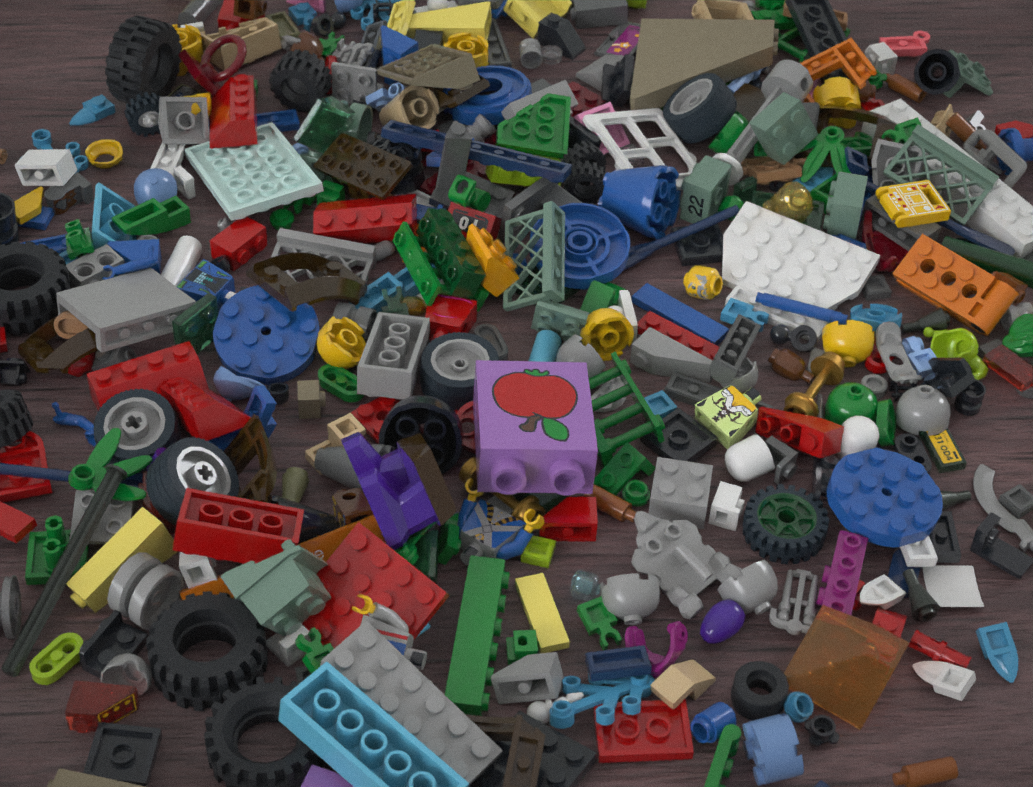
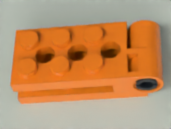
M923 233L892 273L897 278L896 281L899 285L936 308L941 307L943 311L948 312L949 316L985 336L991 333L1019 295L1007 283L997 280L992 274ZM976 294L974 297L968 298L970 295Z

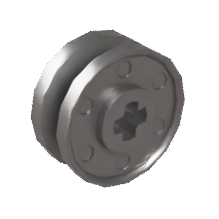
M7 575L4 578L2 589H0V629L3 626L7 639H16L21 625V593L16 575Z

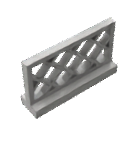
M279 228L277 233L278 241L271 256H278L281 251L288 253L305 252L319 255L330 261L340 262L350 271H352L350 268L353 266L365 267L363 271L356 275L366 283L371 270L375 269L377 263L376 248L373 245ZM297 269L291 273L289 270L284 271L293 279L305 273L310 279L316 278L306 269Z

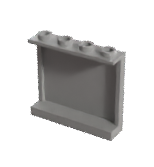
M151 267L56 293L58 315L68 310L96 334V345L100 352H106L197 325L196 301Z

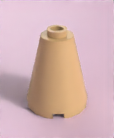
M410 85L381 109L379 117L384 126L390 120L430 129L436 123L435 119L436 114H439V105L437 98L430 89Z

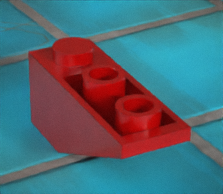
M759 407L755 433L767 438L773 436L792 448L821 459L840 452L844 426L819 417Z

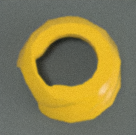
M105 139L88 145L85 154L92 165L101 169H107L121 161L123 149L118 141ZM103 154H109L114 157L113 161L94 162L98 156Z

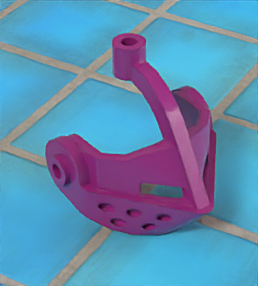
M675 621L667 626V631L670 634V646L666 656L652 653L646 647L644 633L638 627L629 626L625 631L626 648L645 645L650 663H652L651 674L649 675H652L655 680L675 663L686 648L685 644L688 633L685 625L680 621Z

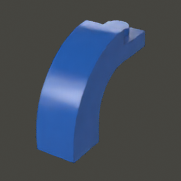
M264 385L255 386L244 412L250 417L254 414L259 416L267 438H269L277 425L271 416L275 410L276 402ZM242 428L211 439L209 442L224 451Z

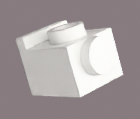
M885 42L869 45L865 50V56L874 68L882 74L889 73L893 75L898 56Z
M720 482L711 505L709 524L736 531L738 519L742 514L745 500L740 499L742 487Z
M180 552L179 569L188 588L217 580L218 577L213 568L216 567V559L195 554L187 555Z

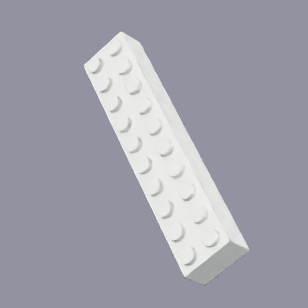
M902 99L871 110V112L886 116L897 124L918 117L923 128L975 160ZM863 122L861 132L871 136V142L873 143L877 125ZM937 159L927 160L929 171L942 169L941 162ZM924 163L921 172H925ZM957 172L947 173L949 184L962 182V177ZM943 174L930 176V181L934 187L945 185ZM926 177L919 178V181L927 180ZM998 179L996 187L987 195L966 224L974 230L1010 245L1015 249L1014 256L1024 259L1033 251V206ZM977 185L967 186L969 198L980 196L984 191ZM963 187L950 189L952 200L965 198ZM942 190L944 201H948L946 190ZM967 203L953 205L954 213L963 218L967 214Z

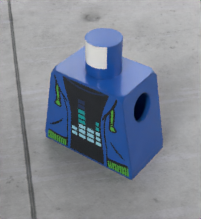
M205 259L176 286L196 301L197 312L211 316L217 315L223 304L236 294L232 275Z

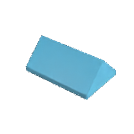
M101 183L96 184L92 222L94 250L106 244L108 245V241L136 240V235L125 234L112 222L111 218L135 207V205Z

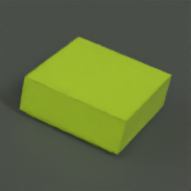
M533 535L521 554V562L549 569L556 547V540Z

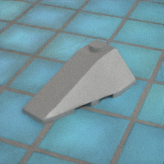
M882 139L877 140L872 157L873 184L880 187L897 185L896 182L885 176L883 171L904 144ZM910 146L907 150L908 158L922 156L921 149L918 147ZM923 161L910 163L911 174L921 173ZM906 164L895 165L892 169V172L898 176L908 175ZM919 178L913 179V182L919 181Z

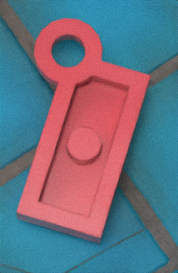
M919 30L914 32L913 36L880 37L879 43L885 42L898 57H916L927 52L926 44L930 41V34Z

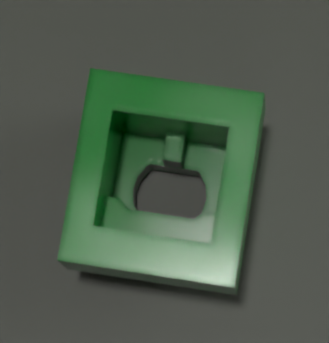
M324 180L322 183L324 191L317 194V205L324 202L345 201L344 186Z
M536 630L513 631V637H506L508 666L527 655L538 654Z

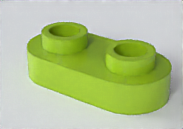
M64 633L58 636L30 662L29 668L32 679L41 685H49L60 679L80 661L79 651L83 644V639L76 633Z

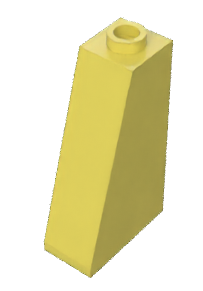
M490 2L412 14L406 36L415 38L416 29L443 31V46L444 43L448 42V38L451 35L463 32L471 33V37L478 38V35L488 40L492 23Z
M142 507L66 583L73 592L70 598L80 608L83 609L87 605L96 613L108 604L107 598L112 580L120 567L130 557L139 552H146L163 563L178 552L173 551L174 539L163 523Z

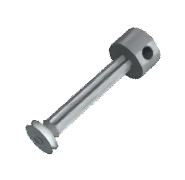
M793 60L779 61L762 83L761 90L766 101L752 119L783 92L803 102L813 86V80L809 71L802 64ZM750 124L746 126L727 153H718L712 157L732 165L730 186L736 185L742 178L743 169L741 163L758 141Z

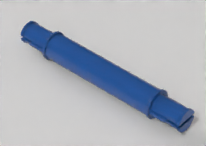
M758 292L755 300L756 303H762L761 305L769 306L770 308L784 310L828 323L838 321V325H845L848 316L833 309L776 296L775 294Z

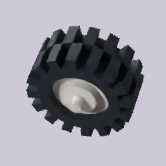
M144 92L143 97L137 94L136 100L131 98V104L127 103V110H125V117L131 131L135 132L138 136L142 133L143 137H147L148 133L151 136L155 135L154 132L156 131L160 134L158 116L159 98L161 96H156V93H151L149 96L148 92Z

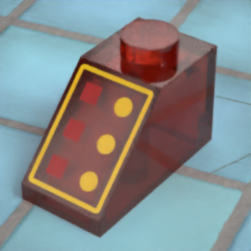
M74 681L65 709L69 730H75L79 733L96 732L99 722L117 723L139 710L140 702L137 687Z

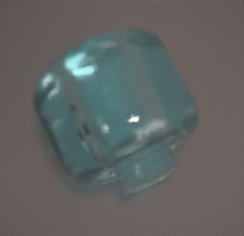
M578 569L571 580L570 595L584 601L592 600L595 595L599 594L601 589L598 583V576L595 573Z

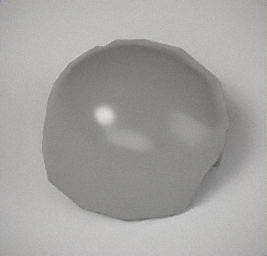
M746 357L734 379L728 383H720L723 388L734 386L741 393L754 387L758 380L756 361L752 363Z
M119 654L102 670L100 683L108 695L119 693L124 699L134 694V697L140 696L151 685L152 670L141 657L135 654Z

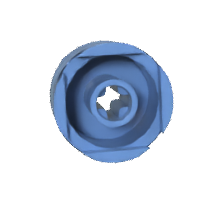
M785 713L743 724L746 741H743V746L747 759H754L756 766L753 767V774L758 786L803 775L802 755L797 756L796 745L799 744V741L788 715H785Z

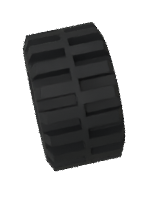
M295 49L294 52L290 50L281 57L272 70L271 77L269 78L270 90L275 93L273 95L275 99H279L281 101L280 104L288 106V109H296L297 112L301 113L303 110L306 113L320 106L332 86V75L329 74V67L325 66V62L322 59H318L314 53L312 55L307 50L303 52L300 49Z
M0 390V448H3L22 438L34 425L24 398L18 390Z

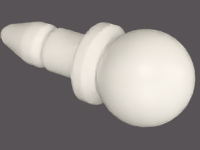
M582 692L569 693L566 697L562 696L555 699L554 702L565 700L572 703L582 699L584 694ZM550 699L545 700V702L535 701L529 705L527 715L546 724L550 720L549 710L554 702H551Z

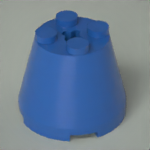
M665 165L607 172L603 178L604 190L603 195L599 198L598 206L616 215L624 226L649 238L659 239L665 236L664 232L668 226L674 225L678 214L681 191L677 190L676 179H678L679 174L674 167Z

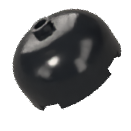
M418 395L403 399L390 409L380 429L379 444L394 446L396 450L398 449L397 442L399 440L420 433L430 447L441 474L447 472L457 463L463 446L464 432L459 416L447 403L432 396Z

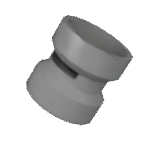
M534 38L524 39L519 45L521 64L527 69H535L543 61L540 43Z
M482 114L475 118L473 125L466 127V130L475 141L483 143L485 142V137L492 135L496 131L495 127Z
M1021 302L1017 306L1011 305L1000 319L1003 328L1009 331L1016 318L1025 313L1033 314L1032 304L1030 302Z

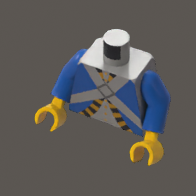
M472 478L468 479L465 488L469 495L468 498L463 500L457 525L459 526V537L461 539L460 548L463 550L460 554L461 561L468 566L470 555L505 560L520 556L534 535L532 533L533 529H539L544 525L543 516L539 514L537 519L531 522L536 514V511L531 508L524 513L525 522L482 499L476 502V498L483 495L484 492L471 491L474 480Z

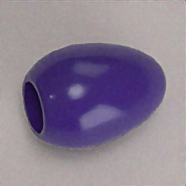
M727 599L716 603L707 612L702 621L700 635L703 640L710 644H716L734 636L745 622L744 610L734 600Z

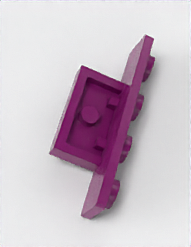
M843 530L839 532L832 565H825L821 581L827 583L826 588L820 587L816 604L822 605L819 622L844 629L849 627L868 538Z

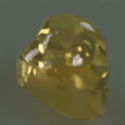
M788 182L770 200L764 202L762 207L801 222L811 214L813 200L811 193L803 184Z

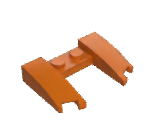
M852 38L800 63L809 71L813 81L841 68L860 90L866 86V81L872 75L877 74L874 66ZM808 94L802 103H809L815 101L813 100L811 95Z

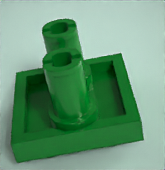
M50 516L46 519V531L29 533L25 572L27 585L47 583L70 540L71 530H64L63 520L59 516ZM90 544L86 546L69 580L88 562Z

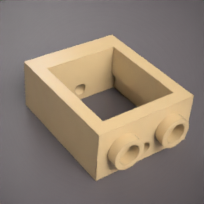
M697 0V3L692 8L694 19L754 20L747 3Z

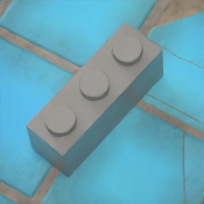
M564 80L509 103L501 113L504 119L509 120L526 106L540 101L541 97L547 93L571 97L570 115L573 114L572 110L578 105V102L567 81Z

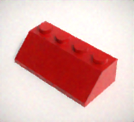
M246 74L230 77L211 98L210 149L258 144L257 99L253 75L248 76Z
M416 194L387 196L384 200L376 197L319 203L314 210L313 234L364 244L378 243L385 240L393 241L395 233L404 221L408 223L414 236H417Z
M190 341L87 373L90 395L98 411L107 400L126 390L147 389L162 395L159 387L167 384L166 382L174 377H185L209 389L199 357Z
M185 377L171 378L166 382L167 384L159 387L162 397H165L173 407L179 425L193 437L209 441L243 428L251 418L218 393Z
M186 488L177 520L173 551L243 564L252 560L258 563L283 552L284 550L281 545L286 540L291 539L295 546L298 545L304 509Z

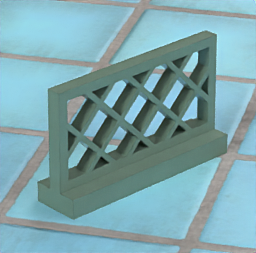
M919 124L883 171L885 176L897 184L913 182L914 178L926 177L927 180H930V176L943 174L945 185L936 186L935 189L937 191L946 190L948 201H945V203L951 210L949 218L965 226L987 195L993 191L999 179L998 175ZM914 144L921 149L922 156L908 158L907 150ZM937 159L941 162L942 169L929 171L927 160ZM923 161L925 172L911 174L910 163ZM906 164L908 175L898 176L892 172V169L895 165ZM957 172L961 175L962 182L949 184L947 173ZM977 185L984 190L980 196L969 198L967 186ZM963 187L965 198L952 200L950 189ZM967 203V214L963 218L954 213L953 205Z
M553 201L543 203L542 210L505 221V247L507 249L505 255H508L517 267L514 270L518 266L524 269L519 275V279L503 292V309L507 312L536 304L538 301L543 302L550 299L555 303L564 301L565 212ZM543 218V224L537 231L532 227L535 223ZM524 225L519 234L514 237L513 227ZM531 230L535 234L525 245L521 241ZM542 238L543 245L536 253L532 248ZM520 244L524 248L514 259L513 252ZM531 252L534 254V257L525 267L521 263ZM542 260L543 267L537 275L531 272L537 263ZM530 274L534 278L527 288L524 289L520 285ZM541 282L543 293L532 295L533 290ZM518 288L522 290L523 293L516 301H512V296Z

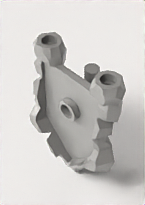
M643 511L636 512L634 522L638 532L636 537L638 549H635L631 563L639 574H649L658 578L660 590L664 595L668 596L674 606L679 608L683 618L693 619L704 608L701 599L697 595L718 579L723 583L731 576L735 579L742 574L740 571L742 568L731 564L729 557L720 551L716 553L709 545H703L702 536L699 534L696 525L688 520H673V522Z

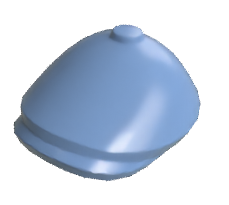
M152 168L143 171L134 183V196L138 204L152 198L161 203L177 195V183L174 177L162 169Z
M223 366L216 370L213 378L214 385L219 394L230 402L232 400L249 398L255 386H263L262 383L254 379L237 376Z

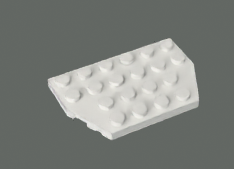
M748 201L744 203L723 235L722 280L724 286L734 289L736 285H740L757 293L775 294L776 296L831 310L837 309L839 304L848 299L852 300L858 297L880 261L879 254Z

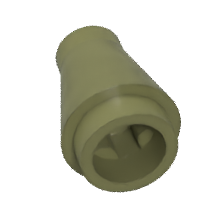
M290 467L282 475V497L300 503L310 483L308 473L304 469Z

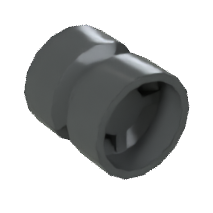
M339 302L335 307L333 317L335 316L336 319L340 320L343 317H347L356 322L365 332L362 337L367 341L375 323L377 311L376 309L363 306L356 309L354 304Z

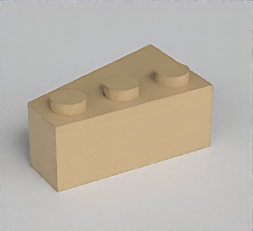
M266 17L239 23V28L226 30V27L218 28L219 32L206 35L205 31L200 32L203 53L220 36L226 34L240 36L245 41L247 47V54L243 64L252 63L255 59L271 55L274 51L282 48L278 24ZM233 43L223 45L213 54L210 62L222 70L227 69L237 56V46Z

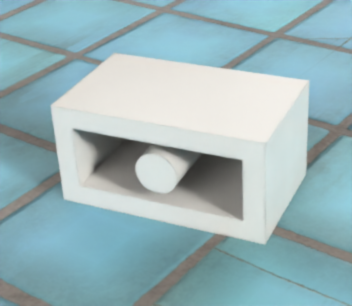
M70 149L28 150L14 165L23 186H64L77 171Z

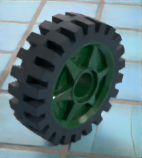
M777 484L776 490L772 485L766 486L765 491L763 489L758 490L756 495L753 494L747 502L742 525L743 536H745L746 543L751 544V549L754 552L759 550L760 557L765 558L767 555H770L769 561L776 563L777 558L781 559V564H788L789 559L792 560L793 564H799L800 559L806 562L810 560L811 556L815 557L824 545L829 524L827 509L823 508V503L820 499L818 501L812 499L813 493L806 495V489L800 488L799 491H795L794 485H789L788 489H784V484Z

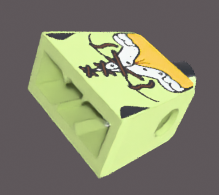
M727 386L695 404V419L718 437V441L728 450L729 447L740 442L755 425L758 413L755 405L762 400L761 395L753 387L742 394L734 386Z

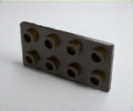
M341 133L313 165L315 170L330 176L334 183L344 186L345 195L353 199L377 197L381 200H384L413 166L406 159L345 133Z

